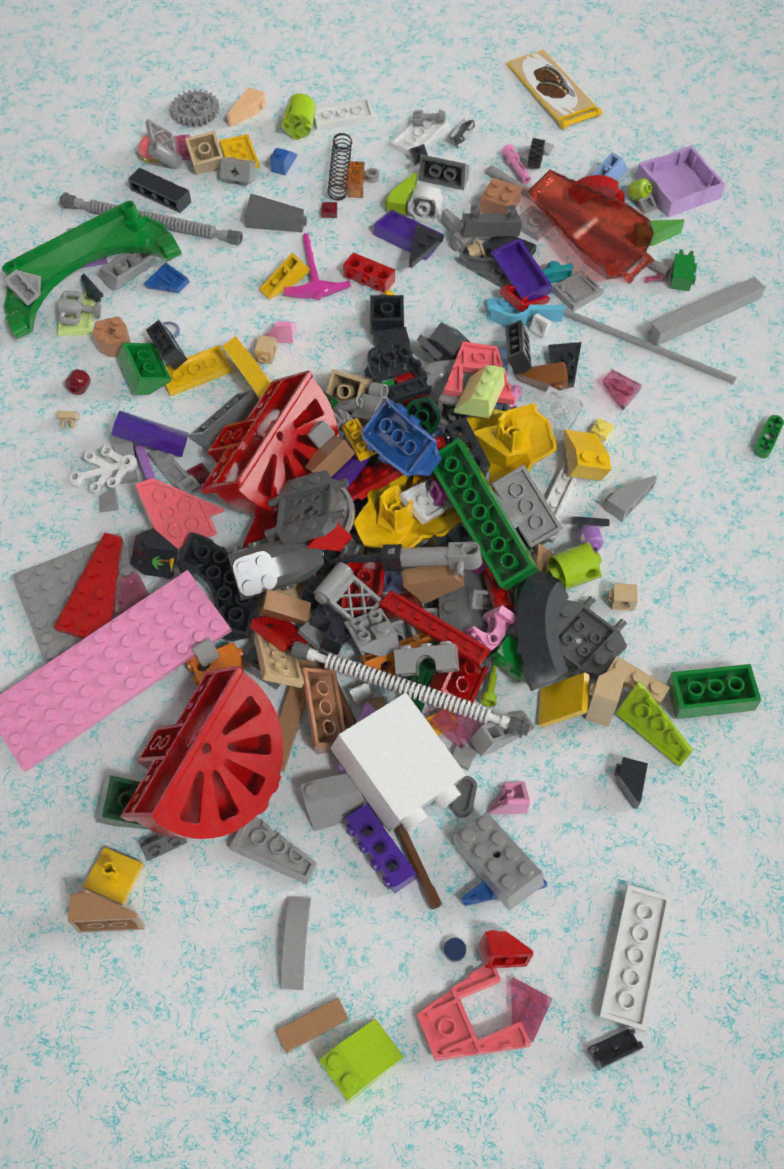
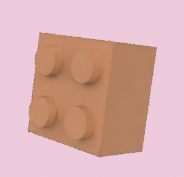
M492 178L480 197V212L508 213V205H515L516 209L520 202L522 187Z

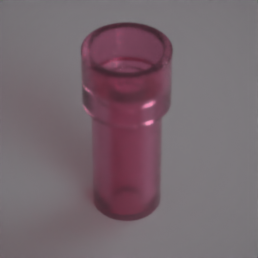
M663 273L645 276V283L664 281Z

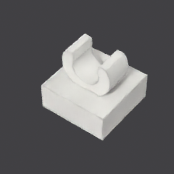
M537 313L533 317L529 330L543 338L547 335L552 321Z

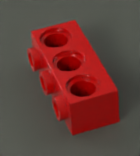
M354 252L343 264L344 277L382 293L390 289L395 282V269Z

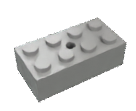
M488 812L453 836L456 850L509 911L544 885L542 871Z

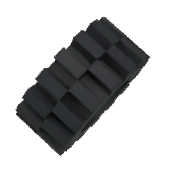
M532 139L528 156V167L540 169L545 140Z

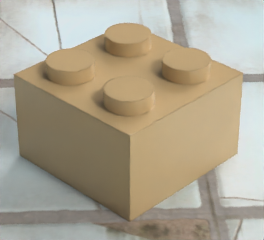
M215 130L185 138L196 175L220 169L223 154Z

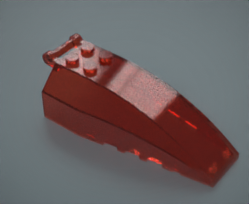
M553 170L545 173L527 191L537 207L578 257L606 280L622 277L628 284H631L634 278L648 264L654 261L653 257L646 252L654 235L651 221L627 203L614 197H607L600 191L596 192L590 189L589 186L580 185L577 181L568 179L566 176ZM641 258H643L644 260L630 274H628L627 272Z

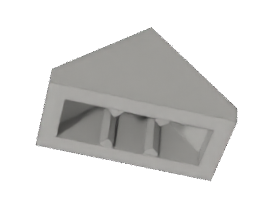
M16 269L4 279L13 294L27 306L41 294V276Z

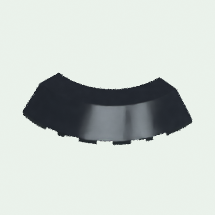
M191 532L177 562L180 573L182 574L188 570L195 581L200 583L213 598L215 608L232 630L221 639L234 642L248 638L251 631L250 624L254 617V600L251 597L241 601L227 556L230 554L223 546L220 547L214 543L212 539Z
M540 570L524 580V585L519 588V599L515 601L514 612L517 613V622H514V636L518 637L517 654L522 656L524 665L521 668L530 691L536 690L561 677L568 671L559 642L558 619L561 607L569 596L560 579Z

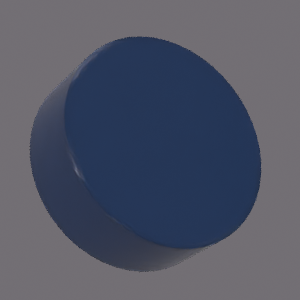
M459 938L449 939L444 945L445 957L451 962L461 961L466 955L465 943Z

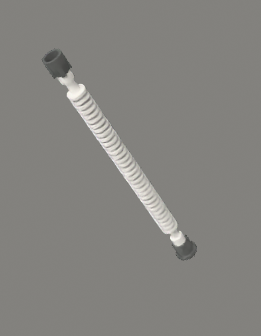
M298 641L292 647V657L304 661H319L325 664L326 669L329 668L335 672L339 671V673H344L346 676L349 674V677L354 676L355 679L359 677V680L362 681L364 679L366 683L369 680V684H372L374 681V685L377 686L379 683L381 688L384 684V689H387L389 686L388 690H393L395 693L399 689L398 694H402L404 691V693H409L408 696L410 698L414 695L413 699L415 700L418 698V701H422L424 698V703H427L429 700L428 704L432 705L434 702L433 706L435 707L439 703L438 708H442L444 705L443 709L447 710L449 707L448 711L450 712L454 708L453 713L456 714L459 710L458 715H462L464 712L463 716L467 717L469 714L470 719L474 715L475 721H477L478 717L479 722L485 719L484 724H487L488 721L497 723L499 727L507 729V732L518 735V738L528 734L531 724L527 723L528 719L526 718L523 720L514 716L508 717L491 713V708L486 711L487 707L484 706L481 709L482 705L480 704L476 708L477 703H473L471 706L472 702L468 701L466 704L467 700L465 699L461 703L462 698L460 697L456 701L457 696H453L451 699V694H448L446 697L445 692L441 696V691L439 690L436 694V689H433L431 692V687H428L426 690L427 686L425 685L421 689L422 684L418 683L416 687V682H413L411 685L412 681L410 680L406 683L407 679L405 678L402 680V677L397 678L396 675L392 677V674L388 673L387 675V672L384 671L382 673V670L377 672L376 668L372 670L370 666L367 669V665L362 667L361 663L358 664L356 661L353 662V660L348 661L347 658L343 659V657H338V655L333 656V653H329L328 656L320 654L318 650L312 649L311 646Z

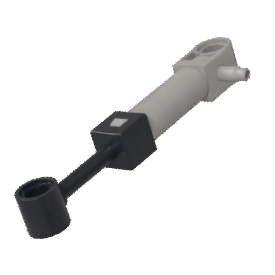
M472 541L449 542L448 547L403 548L402 544H386L382 546L381 554L345 555L343 550L340 552L334 550L324 551V558L329 571L338 562L344 564L381 562L384 572L403 571V567L449 566L450 570H456V575L461 577L464 569L473 570L482 564L480 546Z

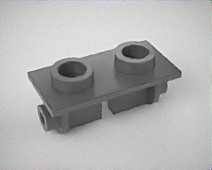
M464 118L449 136L458 149L472 133L475 127L474 120L466 121Z
M158 834L143 839L144 842L140 843L147 861H150L188 842L186 838H173L164 835L159 838Z

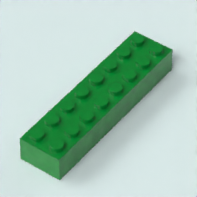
M458 438L439 450L438 452L442 460L433 471L472 539L479 544L480 552L499 586L507 591L538 572L539 568L466 444Z

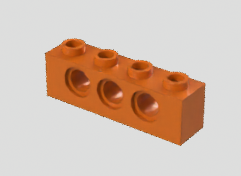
M422 632L398 642L399 647L409 645L412 648H418L420 644H425L429 641L439 644ZM394 652L382 657L370 653L359 657L362 667L367 665V669L370 666L372 670L376 668L377 672L382 670V673L385 671L387 675L388 673L392 674V676L396 675ZM388 661L387 666L381 669V664Z

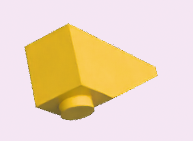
M292 252L259 289L269 299H272L282 293L284 287H292L299 283L310 269Z

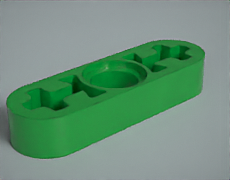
M772 415L768 418L754 449L757 457L768 458L784 425L782 417ZM773 423L777 424L775 429L771 428ZM765 434L772 435L774 439L766 438ZM763 445H767L765 451L761 450Z

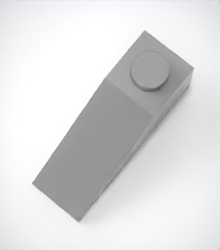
M654 475L620 487L614 493H610L605 499V511L623 522L654 489L658 477Z
M524 711L512 715L523 720L525 718L528 719L527 723L531 724L528 732L535 728ZM492 722L481 726L470 741L479 755L484 756L497 751L518 739L519 736L507 732V729L499 727V724Z

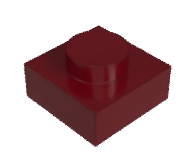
M322 202L321 218H337L338 203Z

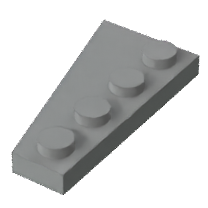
M257 817L239 829L230 845L231 851L308 885L317 867V862L296 846H292L287 842L286 838L281 834L278 835L268 824L260 821Z

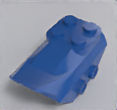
M387 396L360 432L362 439L367 443L366 447L374 453L377 452L379 454L378 458L382 462L391 464L407 477L411 475L429 476L442 460L437 449L436 439L419 425L420 420L412 414L409 416L406 413L408 410L401 404L397 405Z

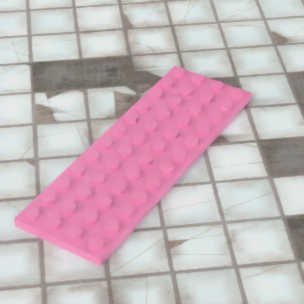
M187 570L0 695V734L23 771L27 772L195 657L193 647L207 638H210L214 644L232 630Z

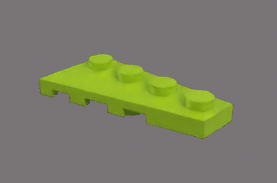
M641 682L637 683L616 714L677 766H682L694 751L644 685Z

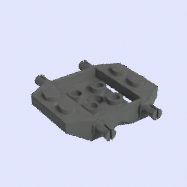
M324 470L288 480L280 496L268 500L270 507L279 505L277 526L266 529L265 536L269 538L277 535L284 545L287 546L327 535L337 527V519L347 517L345 509L336 510V504L339 500V488L349 486L347 478L335 481L328 471ZM327 490V492L322 493V494L317 493V492H321V491ZM313 494L311 497L301 498L303 496Z
M589 596L584 603L566 600L559 613L558 636L576 617L579 618L559 639L565 663L573 671L567 678L582 673L588 674L589 678H598V676L608 670L617 656L619 657L627 648V644L621 634V630L627 625V622H623L624 619H620L615 626H612L589 609L596 602L594 597L592 599V596ZM576 639H584L586 641V644L579 645L577 644Z

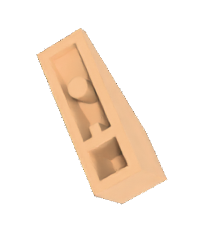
M248 87L227 113L229 126L232 127L258 114L266 105L264 92Z

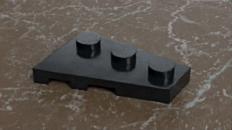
M582 342L548 345L551 364L564 362L566 365L568 388L574 387Z

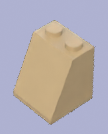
M332 369L326 393L335 397L340 403L357 396L361 397L363 394H368L369 386L374 381L370 377L348 370Z

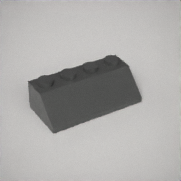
M252 390L237 393L188 437L208 451L225 425L244 421L248 418L259 401L258 397Z

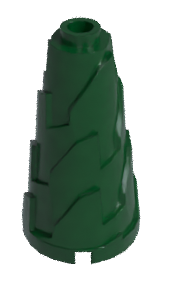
M423 396L412 400L407 405L406 409L408 411L406 413L412 414L420 420L419 425L428 433L437 428L440 422V410L433 397Z

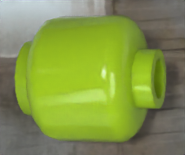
M647 179L634 180L628 187V195L634 201H638L640 198L645 199L652 192V185Z

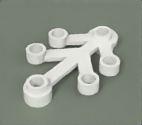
M104 446L101 449L102 455L105 458H112L117 461V463L110 464L98 458L93 451H87L84 454V459L88 463H94L100 468L83 473L74 471L70 474L69 481L74 487L78 488L84 485L86 479L100 476L97 482H93L89 486L93 494H100L106 481L110 489H117L124 475L127 472H133L137 468V459L133 455L122 456L114 452L110 446ZM119 470L115 477H110L114 471Z

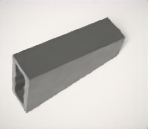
M250 194L245 214L247 228L303 233L304 226H307V216H304V209Z

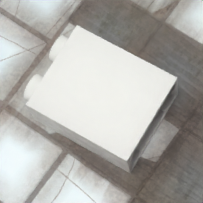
M404 693L340 733L330 748L388 832L400 824L403 825L407 832L412 831L428 818L423 809L435 801L441 810L461 795L456 785L466 776L465 772L407 693Z

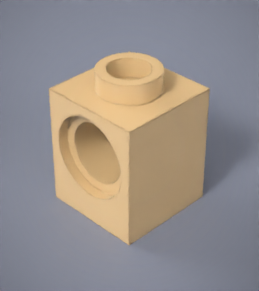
M259 336L254 349L257 362L273 364L278 350L276 337Z
M614 583L612 590L608 591V602H611V609L634 611L638 602L637 585Z

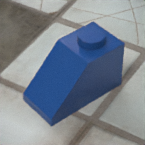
M276 147L270 156L271 172L286 176L297 158V153Z

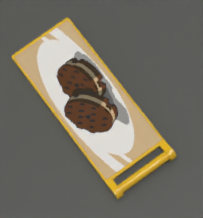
M544 50L507 62V66L554 117L562 130L592 117L602 116L601 108L596 107Z

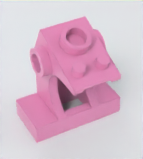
M499 606L485 612L482 620L488 623L486 633L475 626L465 629V632L471 638L493 650L501 644L510 624L516 621L517 615L504 606Z

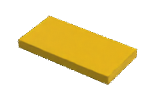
M217 345L187 357L188 360L176 370L169 364L165 367L172 380L165 385V388L171 397L232 373L234 370L221 346Z

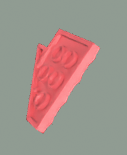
M155 478L135 484L136 491L152 527L177 549L185 547L191 532L207 538L217 534L210 517L223 513V508Z

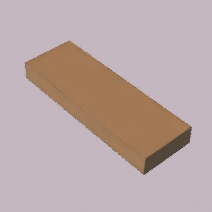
M336 998L276 1030L287 1054L343 1024L349 1018L339 998Z

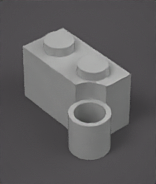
M372 382L369 386V393L363 394L360 397L363 400V407L354 409L351 417L353 420L358 418L363 428L387 398L388 386Z

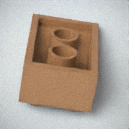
M81 890L77 894H70L68 922L78 933L145 929V924L137 913L91 893V891Z

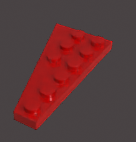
M443 436L433 437L436 439L438 451L447 446ZM379 460L377 464L364 466L347 491L353 500L357 498L362 500L367 497L366 495L372 489L379 490L400 478L403 474L391 464H385Z
M104 533L54 626L55 631L85 639L112 621L117 593V578H119V563L123 548L122 537Z

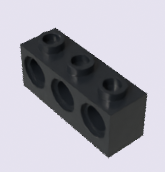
M159 319L146 329L162 358L174 370L188 360L170 330Z
M464 417L447 425L443 433L445 441L451 443L458 438L462 440L470 449V453L482 473L487 472L491 464L467 418ZM458 430L462 435L456 436L453 431Z

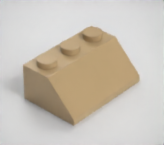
M623 664L598 676L596 683H592L588 694L585 720L609 727L620 698L628 665Z

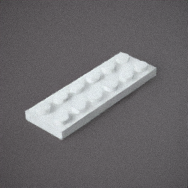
M632 885L627 886L599 1014L600 1019L641 1032L646 1031L672 897Z

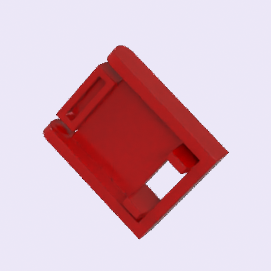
M512 284L502 287L500 295L520 312L528 309L529 305H545L550 300L548 295L527 301V296L521 299L515 290V286H512Z
M261 616L252 619L250 628L281 652L292 649L296 641L304 644L309 643L298 634L299 628L289 621ZM269 624H272V625H273L272 627H269V628L266 627V626L269 625Z

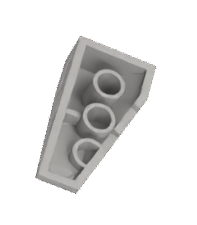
M456 359L436 361L422 366L423 371L427 374V384L432 386L429 396L435 399L436 404L439 403V398L448 382ZM463 372L462 390L465 389L469 378L475 373Z
M348 773L320 778L300 785L314 831L338 824L342 818L358 810V807L367 802Z

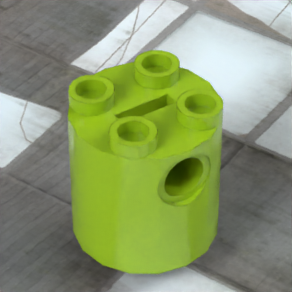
M296 93L288 99L282 128L293 139L300 140L311 133L317 109L315 101L303 93Z
M586 542L550 555L548 557L546 573L560 579L565 590H569L601 578L602 573L599 564L602 563V559L598 552H594L591 544Z

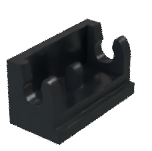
M628 1028L587 1048L598 1071L644 1048L642 1042L637 1041L634 1035L636 1032L633 1028Z

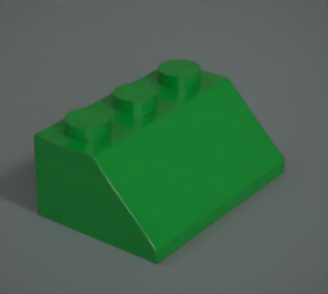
M122 343L117 359L134 395L151 394L171 382L172 379L154 343Z

